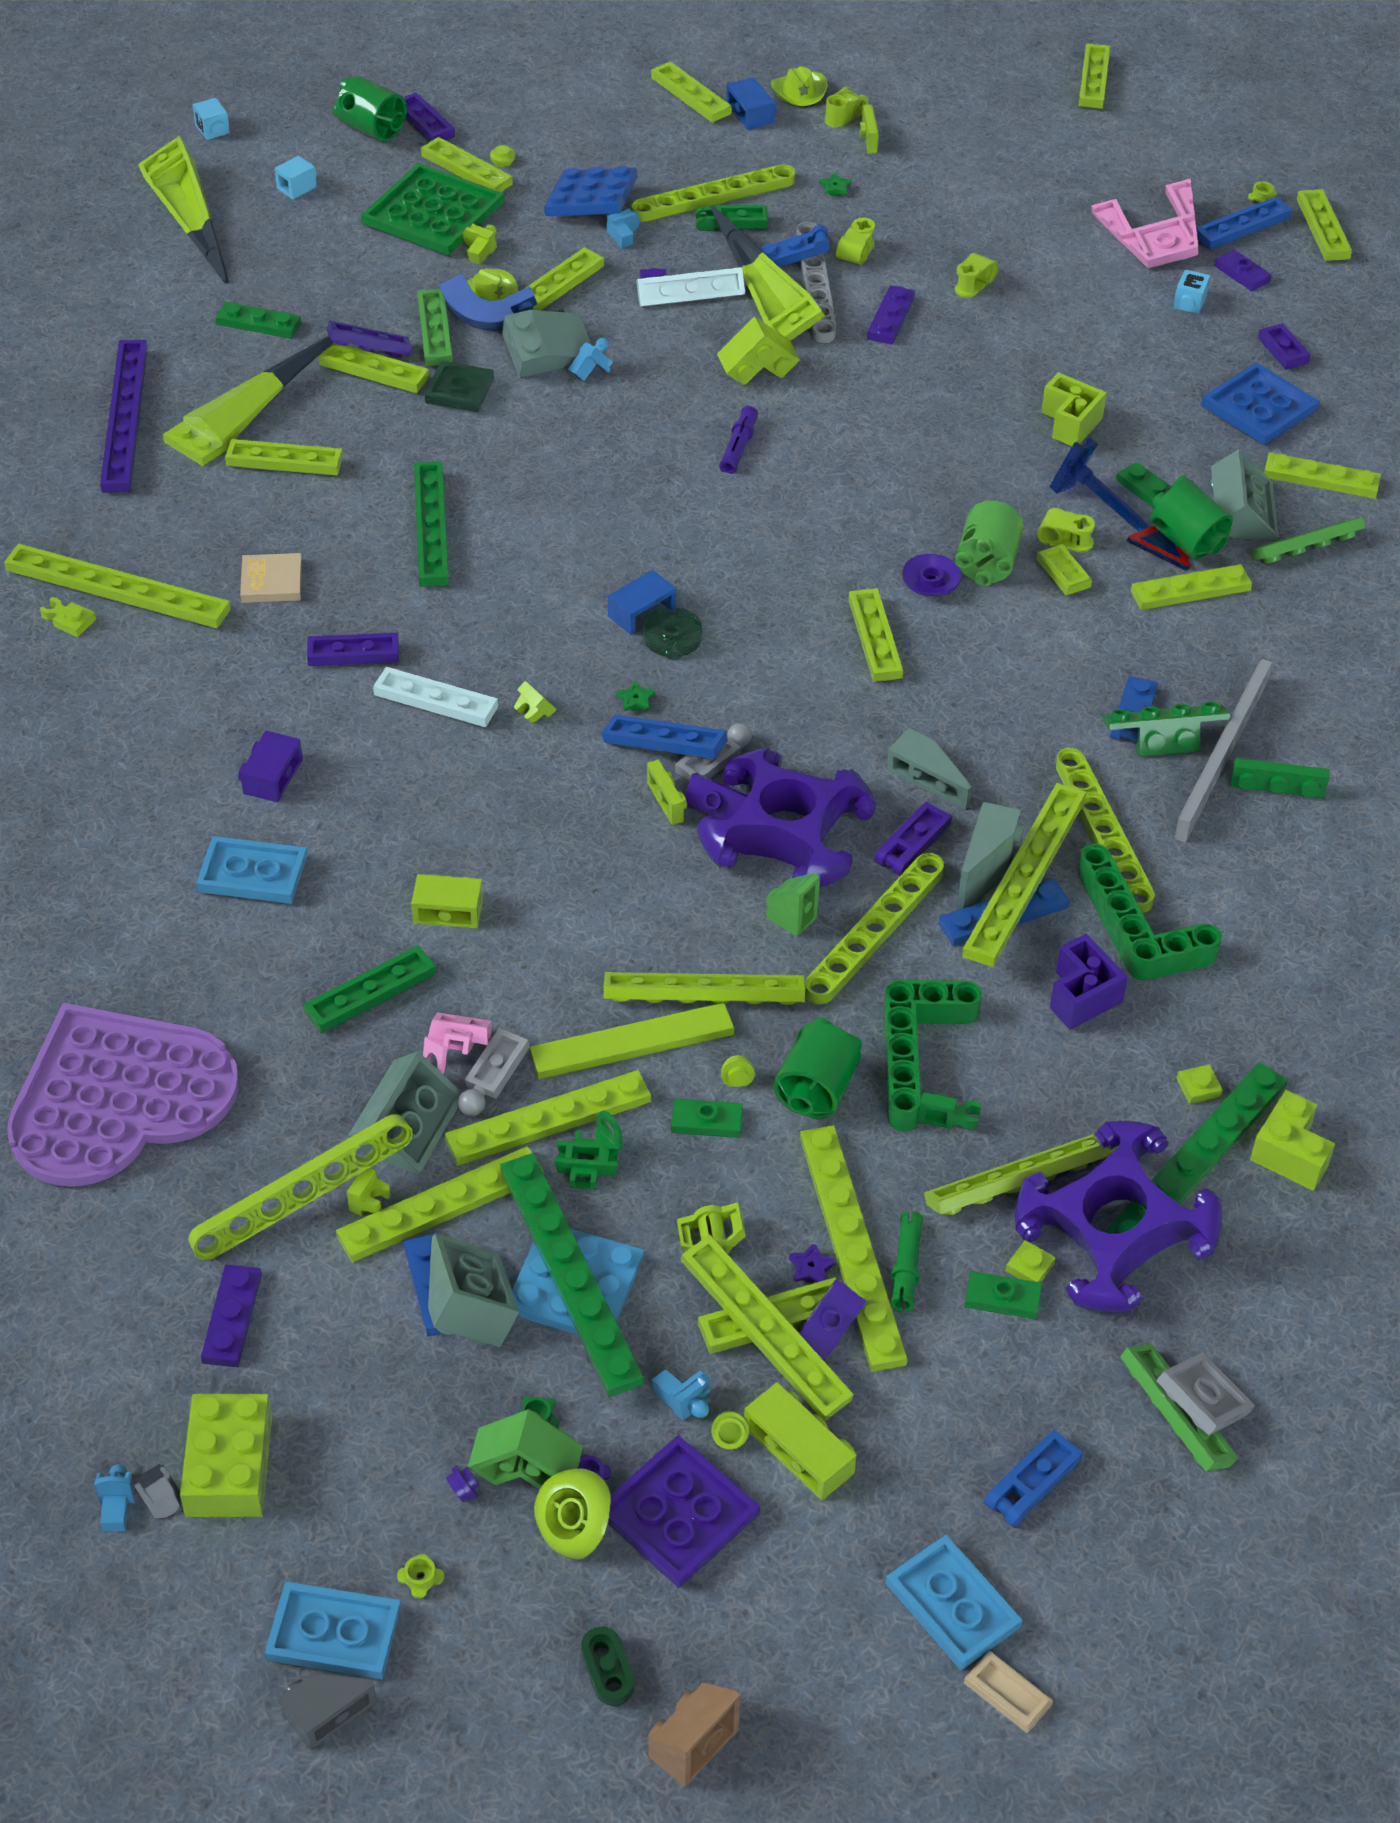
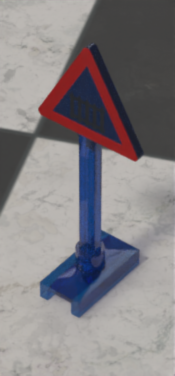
M1091 437L1087 438L1083 446L1079 442H1074L1049 487L1058 494L1073 488L1077 481L1082 485L1085 484L1126 522L1139 531L1128 536L1126 540L1128 543L1188 571L1191 568V564L1185 553L1155 526H1149L1141 516L1094 475V471L1087 466L1098 443Z

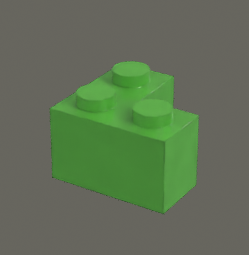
M528 1409L478 1428L467 1468L495 1485L521 1477L540 1490L544 1482L556 1473L569 1469H578L583 1446L570 1438L569 1434L565 1431L559 1430L545 1421L540 1414Z

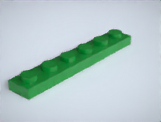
M442 461L415 462L414 478L419 587L448 586Z

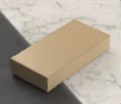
M990 1650L964 1680V1684L1027 1734L1053 1703L1050 1697Z

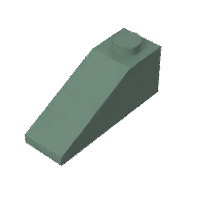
M908 728L888 749L887 770L966 810L970 803L972 787L935 740Z

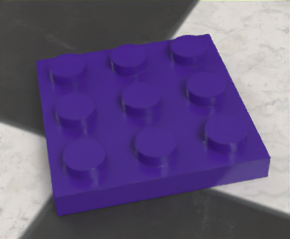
M677 1435L610 1495L608 1525L676 1587L680 1588L760 1514V1506L683 1438Z

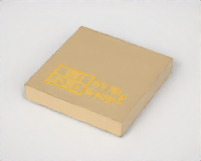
M301 553L242 555L241 603L301 601Z

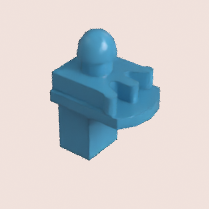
M630 208L620 213L607 214V233L615 240L621 249L633 246L634 234L632 231L637 230L640 223L638 214L635 211L632 212Z
M599 338L595 346L585 342L568 370L583 381H585L595 365L609 373L611 371L609 367L613 362L603 354L609 347L607 338Z
M665 1369L652 1379L654 1393L683 1421L691 1415L697 1418H704L708 1415V1403H710L711 1399L706 1395L711 1391V1380L705 1372L698 1371L684 1383H681Z
M122 1464L113 1465L108 1476L97 1473L94 1483L99 1502L102 1504L100 1520L102 1531H126L129 1503H135L134 1487L131 1480L132 1473L127 1472V1469Z

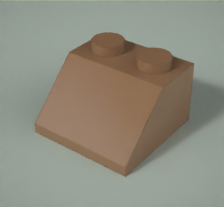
M702 1683L694 1692H686L678 1701L673 1715L667 1721L662 1719L657 1722L648 1735L649 1757L681 1785L686 1787L739 1730L740 1694L733 1689Z

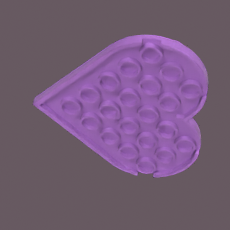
M62 1003L9 1115L7 1133L12 1153L18 1164L27 1173L49 1184L73 1187L94 1184L108 1179L130 1165L140 1154L146 1142L169 1144L186 1141L204 1134L221 1122L233 1107L238 1094L239 1077L235 1059L232 1058L225 1044L220 1039L197 1028Z

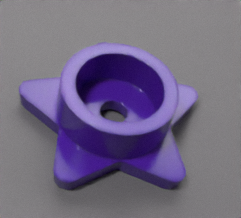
M812 1244L805 1253H791L788 1258L797 1268L794 1275V1281L796 1282L802 1280L811 1283L824 1281L825 1271L835 1265L833 1258L820 1254L816 1244ZM813 1263L815 1266L809 1267L808 1264Z

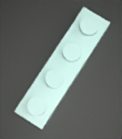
M742 267L636 280L640 307L745 295Z
M389 667L384 669L373 686L375 696L482 727L488 725L498 708L497 698Z

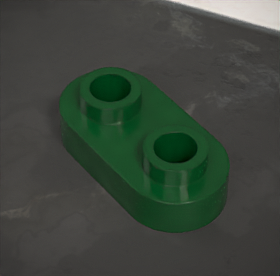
M595 1627L589 1630L582 1639L581 1653L596 1697L602 1703L609 1706L622 1705L633 1695L634 1675L618 1634L608 1627ZM603 1647L609 1652L604 1656H598L594 1651L597 1648ZM616 1682L621 1685V1688L618 1691H610L607 1686L610 1683Z

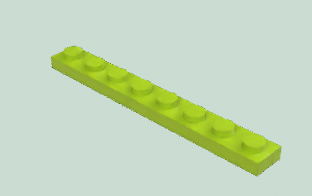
M19 543L4 561L5 569L9 572L217 629L231 610L230 601Z
M1056 783L963 947V958L991 967L995 966L1085 803L1086 791Z
M833 1125L800 1131L801 1144L843 1282L867 1301L856 1316L855 1322L870 1371L876 1372L906 1366L907 1356L835 1127Z

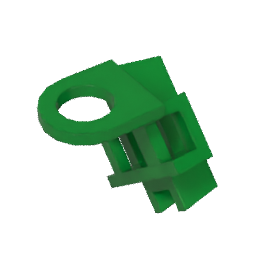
M603 1110L597 1114L595 1139L581 1138V1130H576L574 1142L557 1141L559 1151L558 1158H555L557 1173H570V1188L590 1190L597 1189L598 1175L615 1176L618 1165V1152L623 1149V1135L618 1122L608 1111ZM606 1121H608V1123L611 1125L614 1132H612L609 1129V1127L606 1124ZM580 1154L594 1155V1159L579 1158ZM577 1176L591 1177V1181H577Z

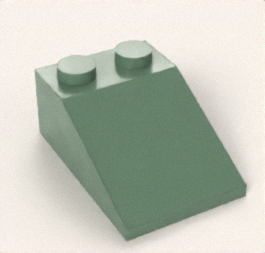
M528 310L504 317L502 335L519 378L569 367L580 353L579 349L585 342L592 345L579 313Z
M987 802L982 803L961 871L957 910L974 905L1004 877L1021 847L1016 845V842L1021 843L1025 824L1019 823L1021 810Z
M434 1233L431 1243L428 1309L434 1328L446 1335L456 1334L470 1338L473 1342L480 1345L490 1344L501 1347L519 1314V1309L500 1254Z

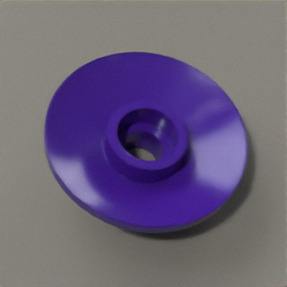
M921 554L905 563L902 570V578L906 586L918 594L941 596L957 588L961 580V571L954 561L945 556Z

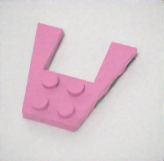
M1191 179L1165 185L1166 195L1178 217L1131 229L1117 199L1091 205L1092 214L1148 269L1199 255Z

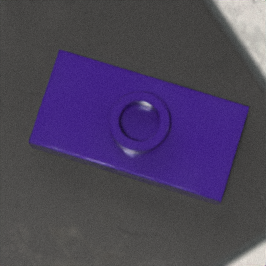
M1235 249L1215 259L1214 266L1251 292L1269 283L1272 274Z
M692 773L685 793L687 805L721 820L732 817L748 796L699 773Z
M836 1279L798 1333L825 1361L867 1301Z

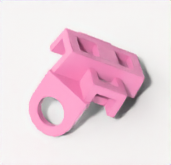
M437 1012L432 1019L428 1037H425L423 1056L430 1062L431 1055L434 1054L437 1058V1069L444 1074L447 1051L454 1049L462 1051V1054H468L475 1043L488 1045V1039H492V1021Z

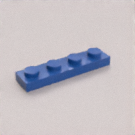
M1274 197L1196 227L1197 240L1211 250L1290 219L1292 209L1279 198Z
M616 714L602 731L604 743L716 759L728 741L726 730Z
M1055 878L1039 884L1017 925L1069 908L1070 900ZM990 900L939 916L938 924L952 946L967 942Z

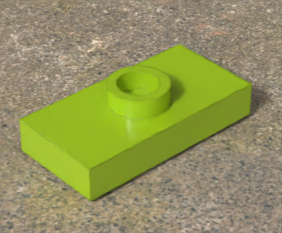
M872 104L863 105L862 122L859 124L860 138L865 139L868 154H876L878 151L879 132Z
M1063 544L1037 552L1036 560L1066 596L1091 588V577Z

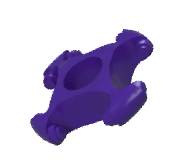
M769 747L753 750L730 760L724 770L723 781L730 786L741 785L742 783L752 787V790L739 810L729 819L718 820L708 815L702 818L697 826L702 846L719 868L722 866L727 868L735 867L739 853L775 858L795 866L792 878L815 873L820 876L819 888L832 884L849 874L853 863L852 855L846 851L835 852L828 849L822 844V841L842 814L853 812L857 818L868 820L876 810V802L870 789L853 769H850V771L842 769V771L837 770L834 780L801 774L780 768L783 756L779 755L776 751L770 750ZM780 811H791L805 817L787 821L774 818L770 814Z
M1107 1121L1093 1134L1094 1138L1103 1149L1108 1147L1112 1150L1116 1146L1118 1148L1090 1174L1051 1194H1048L1049 1191L1047 1189L1050 1184L1041 1172L1033 1173L1028 1178L1025 1177L1016 1203L1015 1230L1027 1242H1033L1041 1235L1043 1224L1056 1226L1069 1235L1087 1252L1098 1270L1096 1279L1091 1282L1087 1279H1075L1067 1285L1066 1291L1070 1299L1076 1306L1089 1310L1124 1313L1131 1312V1310L1140 1305L1143 1297L1134 1285L1128 1286L1126 1283L1120 1287L1119 1285L1132 1271L1150 1257L1184 1240H1189L1188 1249L1198 1261L1214 1254L1222 1228L1221 1198L1214 1191L1206 1188L1196 1195L1195 1209H1186L1180 1206L1150 1181L1139 1164V1159L1144 1154L1161 1153L1169 1145L1167 1137L1161 1129L1142 1122ZM1129 1200L1139 1203L1146 1209L1143 1219L1133 1229L1124 1233L1108 1234L1098 1231L1090 1225L1094 1214L1103 1205L1112 1201Z

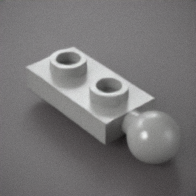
M743 723L732 725L727 733L728 741L716 759L686 755L675 764V773L688 782L692 773H699L711 779L724 769L730 760L740 755L742 747L750 743L752 739L750 728Z
M498 1028L465 1078L466 1087L470 1089L461 1093L458 1099V1107L464 1115L470 1117L479 1115L485 1108V1095L497 1099L530 1048L528 1039Z

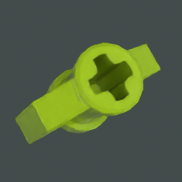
M738 1202L723 1207L717 1205L704 1206L696 1210L693 1215L677 1219L680 1243L684 1252L694 1246L691 1230L699 1228L701 1240L710 1234L727 1254L746 1237L742 1210ZM731 1219L733 1234L726 1239L723 1223L725 1220Z

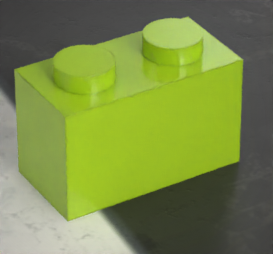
M417 874L411 902L413 924L478 928L483 904L482 879Z

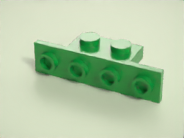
M1214 701L1204 702L1202 706L1190 707L1187 704H1176L1172 706V709L1161 710L1158 707H1144L1142 711L1138 712L1117 709L1113 710L1111 714L1102 715V721L1109 730L1137 728L1136 751L1140 757L1200 751V722L1231 719V713L1222 704Z

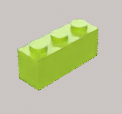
M778 1382L744 1408V1418L748 1422L749 1432L822 1501L855 1474L857 1455L853 1447L846 1440H839L829 1430L826 1422L819 1415H812L802 1405L800 1398L793 1391H786Z

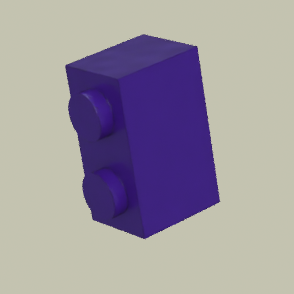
M265 731L260 741L254 743L248 761L243 763L239 769L238 779L241 781L243 794L278 803L303 760L300 739Z

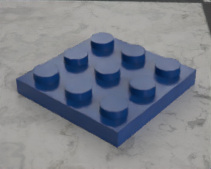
M621 165L608 169H603L602 167H593L587 170L569 168L563 171L544 206L545 215L568 216L620 213L638 178L636 167L628 168Z
M1255 362L1204 395L1201 406L1259 443L1266 445L1317 411L1320 401Z

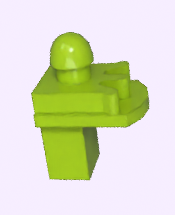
M472 224L470 228L467 227L463 231V239L470 246L467 250L469 261L481 265L488 255L494 252L497 247L495 240L497 229L494 225H487L485 228Z

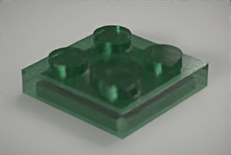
M441 361L425 393V403L479 412L494 380V370Z

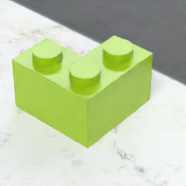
M755 316L717 353L726 374L743 385L747 384L763 367L779 378H782L800 361L791 341Z
M1058 372L1044 387L1041 410L1042 414L1054 418L1052 438L1077 448L1103 419L1107 392Z
M1285 1090L1256 1136L1250 1160L1314 1191L1329 1166L1335 1143L1309 1131L1318 1104Z

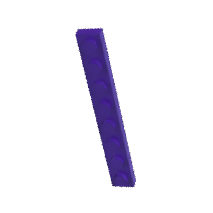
M119 340L100 481L102 493L131 492L148 351L146 340Z

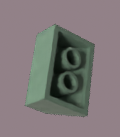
M1239 449L1212 465L1211 485L1214 493L1213 499L1233 516L1230 536L1239 539H1279L1273 482Z
M419 1051L393 1060L347 1137H352L386 1116L394 1114L402 1116L412 1129V1140L405 1148L381 1162L420 1174L457 1111L458 1099L462 1092ZM393 1127L387 1133L386 1138L394 1139L398 1137L403 1127ZM365 1144L359 1148L367 1155L371 1151L372 1145Z

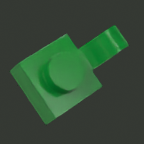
M923 1092L918 1122L952 1129L954 1124L968 1130H977L978 1118L971 1117L968 1114L980 1115L982 1104L977 1101H966L961 1105H956L957 1099L946 1097L942 1094Z

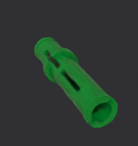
M909 1211L901 1214L897 1261L891 1273L892 1281L894 1282L891 1306L902 1312L903 1301H906V1312L914 1308L915 1285L918 1284L920 1279V1271L917 1268L923 1216L916 1211H912L911 1222H909Z

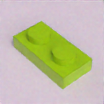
M659 759L648 762L647 784L671 825L684 822V809H687V802L683 792L677 791L671 772L664 769Z

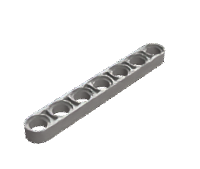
M812 222L800 223L796 228V236L811 232L817 224ZM823 253L801 260L800 267L804 289L810 293L813 299L814 297L824 298L814 299L826 315L810 327L812 338L819 343H829L836 336V321ZM814 264V265H818V266H817V267H810V266H808V265ZM817 280L820 281V283H812L810 281ZM819 330H828L830 332L823 333L819 332Z

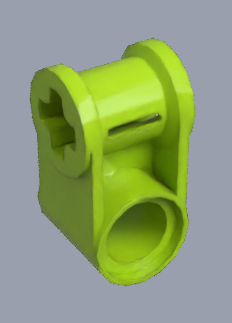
M843 87L840 91L827 98L825 123L835 128L846 125L854 118L862 115L863 105H868L869 103L868 97L857 95L852 92L851 88Z
M864 217L855 219L845 235L839 240L836 258L862 266L875 245L872 239L875 222Z
M971 253L965 261L957 266L958 283L955 286V293L964 298L976 296L996 277L998 262L979 254Z
M1052 508L1047 511L1037 531V537L1040 542L1047 545L1058 546L1063 544L1068 550L1081 553L1088 552L1093 548L1094 544L1091 533L1095 529V521L1088 515Z

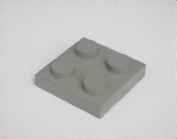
M1203 1352L1163 1371L1157 1379V1382L1166 1391L1168 1397L1177 1402L1192 1418L1194 1424L1204 1430L1209 1436L1244 1418L1255 1407Z

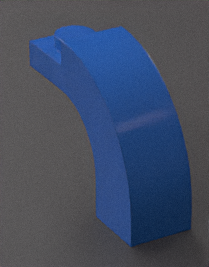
M463 273L439 284L442 294L453 313L464 323L478 329L503 330L504 317L506 315L532 310L533 306L537 305L530 286L502 300L488 301L478 297L471 290Z

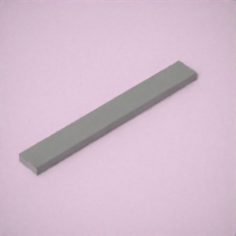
M1264 659L1259 661L1231 715V719H1229L1178 818L1175 839L1183 842L1187 841L1268 683L1272 662Z

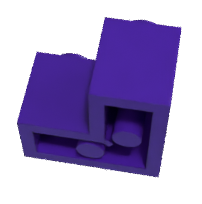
M1087 933L1060 947L1056 973L1062 979L1053 984L1050 1009L1071 1030L1122 1003L1128 976Z

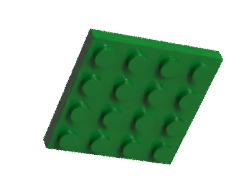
M417 163L361 214V222L364 225L449 256L464 241L463 231L467 227L470 228L472 224L480 226L505 202L504 193Z

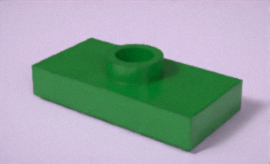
M674 1098L671 1133L740 1138L743 1103Z
M970 1271L964 1308L1036 1320L1042 1283Z

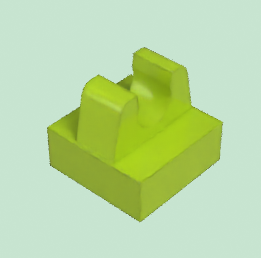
M526 681L517 689L521 695L514 708L520 713L525 712L529 708V711L524 716L529 722H536L543 715L550 717L557 710Z
M369 1168L358 1174L347 1190L349 1211L360 1216L365 1211L375 1213L382 1210L381 1201L374 1198L382 1196L389 1199L391 1197L390 1186L378 1178L377 1170Z

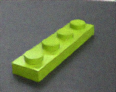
M1086 43L1078 106L1103 109L1110 46Z
M671 61L651 70V78L710 122L713 123L731 115L732 106Z
M440 137L421 147L422 157L465 180L499 192L513 185L512 176Z
M1324 190L1298 191L1296 200L1324 260L1350 259L1352 249Z
M584 247L531 283L529 286L537 301V305L533 306L532 310L541 311L603 268L604 257Z
M334 343L319 355V365L416 394L429 379V369L351 346H341Z
M231 439L225 461L226 466L338 476L343 459L342 448Z
M1271 452L1268 454L1264 474L1270 479L1376 499L1381 477L1380 473L1368 470L1348 468L1341 465L1322 463L1311 459H1302Z
M1242 564L1132 583L1131 593L1140 610L1251 591L1252 582Z
M878 588L849 591L848 601L872 681L902 679V664Z
M836 1278L767 1297V1299L795 1330L800 1329ZM725 1310L698 1317V1326L710 1355L752 1343V1340Z

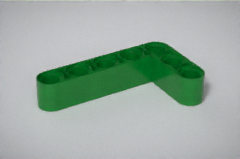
M1096 843L1086 845L1082 849L1078 869L1079 879L1132 977L1142 981L1151 980L1215 963L1222 940V933L1216 926L1199 924L1154 935L1109 850L1105 846Z
M894 980L886 986L883 1005L887 1114L888 1122L892 1128L903 1132L910 1131L917 1126L919 1120L921 1090L917 1023L969 1024L976 1021L979 1017L982 990L978 984L972 981Z

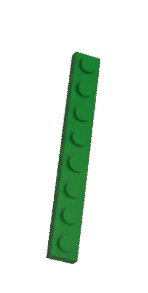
M1259 1062L1151 1181L1180 1205L1284 1090L1288 1079ZM1132 1201L1104 1232L1117 1234L1133 1229L1143 1219L1146 1209L1139 1203Z
M534 1153L500 1164L501 1174L608 1397L611 1398L643 1386V1376Z

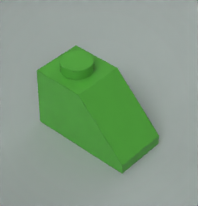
M813 873L790 878L780 887L773 888L766 898V918L798 937L817 919L820 876Z

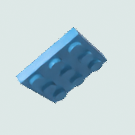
M571 1229L617 1323L644 1259V1250ZM533 1242L512 1289L519 1309L517 1317L578 1335L541 1255Z

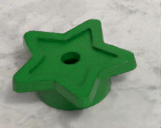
M833 173L830 178L820 179L819 184L825 187V194L841 196L847 194L846 187L852 184L851 179L840 178L837 173Z
M633 681L628 689L616 691V696L624 701V711L649 710L648 700L655 695L654 689L642 688L637 681Z
M528 1395L523 1397V1405L520 1412L529 1409L539 1413L545 1421L554 1427L560 1425V1422L552 1414L556 1401L554 1398L546 1400L542 1397H530Z

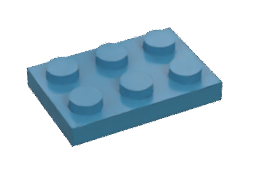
M212 836L196 881L197 892L292 904L308 857L307 847Z
M947 1535L941 1537L886 1576L885 1584L960 1671L1022 1627L1023 1620Z
M285 1581L265 1649V1659L271 1662L383 1680L401 1611V1600Z

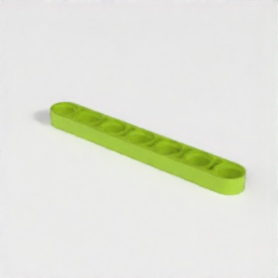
M781 164L640 198L632 203V212L635 211L638 214L641 222H646L696 210L702 206H712L789 187L795 182V169L790 165Z
M1075 748L1060 750L1057 754L1055 766L1063 784L1086 791L1085 803L1078 814L1093 844H1101L1108 850L1116 848L1124 853L1121 856L1112 855L1120 872L1128 871L1136 876L1133 879L1124 880L1133 895L1146 897V902H1137L1142 913L1149 912L1153 906L1154 890L1084 754ZM1074 760L1078 765L1067 766L1062 761ZM1082 781L1087 783L1089 787L1078 788L1073 783ZM1093 803L1098 805L1100 809L1092 811L1087 809L1085 805ZM1107 826L1112 831L1109 833H1101L1096 829V827Z
M925 853L917 857L812 971L805 981V996L810 1002L814 1004L830 1002L941 880L944 870V861L940 856L933 853ZM932 865L937 868V871L927 873L921 867ZM913 884L918 886L920 890L908 892L903 887ZM897 904L902 910L891 912L885 906ZM879 924L884 929L880 932H873L867 926ZM861 944L866 949L862 952H854L849 949V946ZM834 964H842L847 967V970L837 973L832 971L830 967ZM822 984L829 990L825 993H816L811 987Z
M398 1114L386 1116L196 1226L188 1238L192 1251L196 1257L202 1260L216 1258L405 1148L412 1140L413 1132L411 1127ZM393 1127H403L398 1137L394 1139L386 1138L387 1133ZM365 1144L372 1145L371 1151L363 1157L355 1156L360 1146ZM334 1162L341 1163L336 1173L332 1175L324 1174L329 1164ZM303 1180L310 1181L305 1191L301 1193L293 1192V1188L298 1182ZM278 1199V1204L274 1209L270 1211L261 1210L262 1205L267 1200ZM238 1217L247 1218L245 1225L241 1228L230 1229V1224L234 1219ZM208 1235L215 1236V1240L210 1246L206 1248L198 1247V1243L203 1237Z

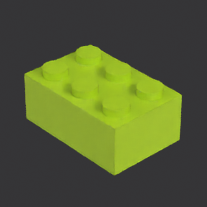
M192 1394L180 1490L185 1517H263L272 1426V1411L268 1394Z

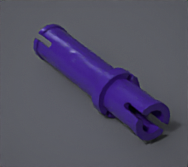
M752 406L743 407L738 421L733 424L731 439L719 465L722 472L730 474L736 472L746 443L753 436V426L759 413Z

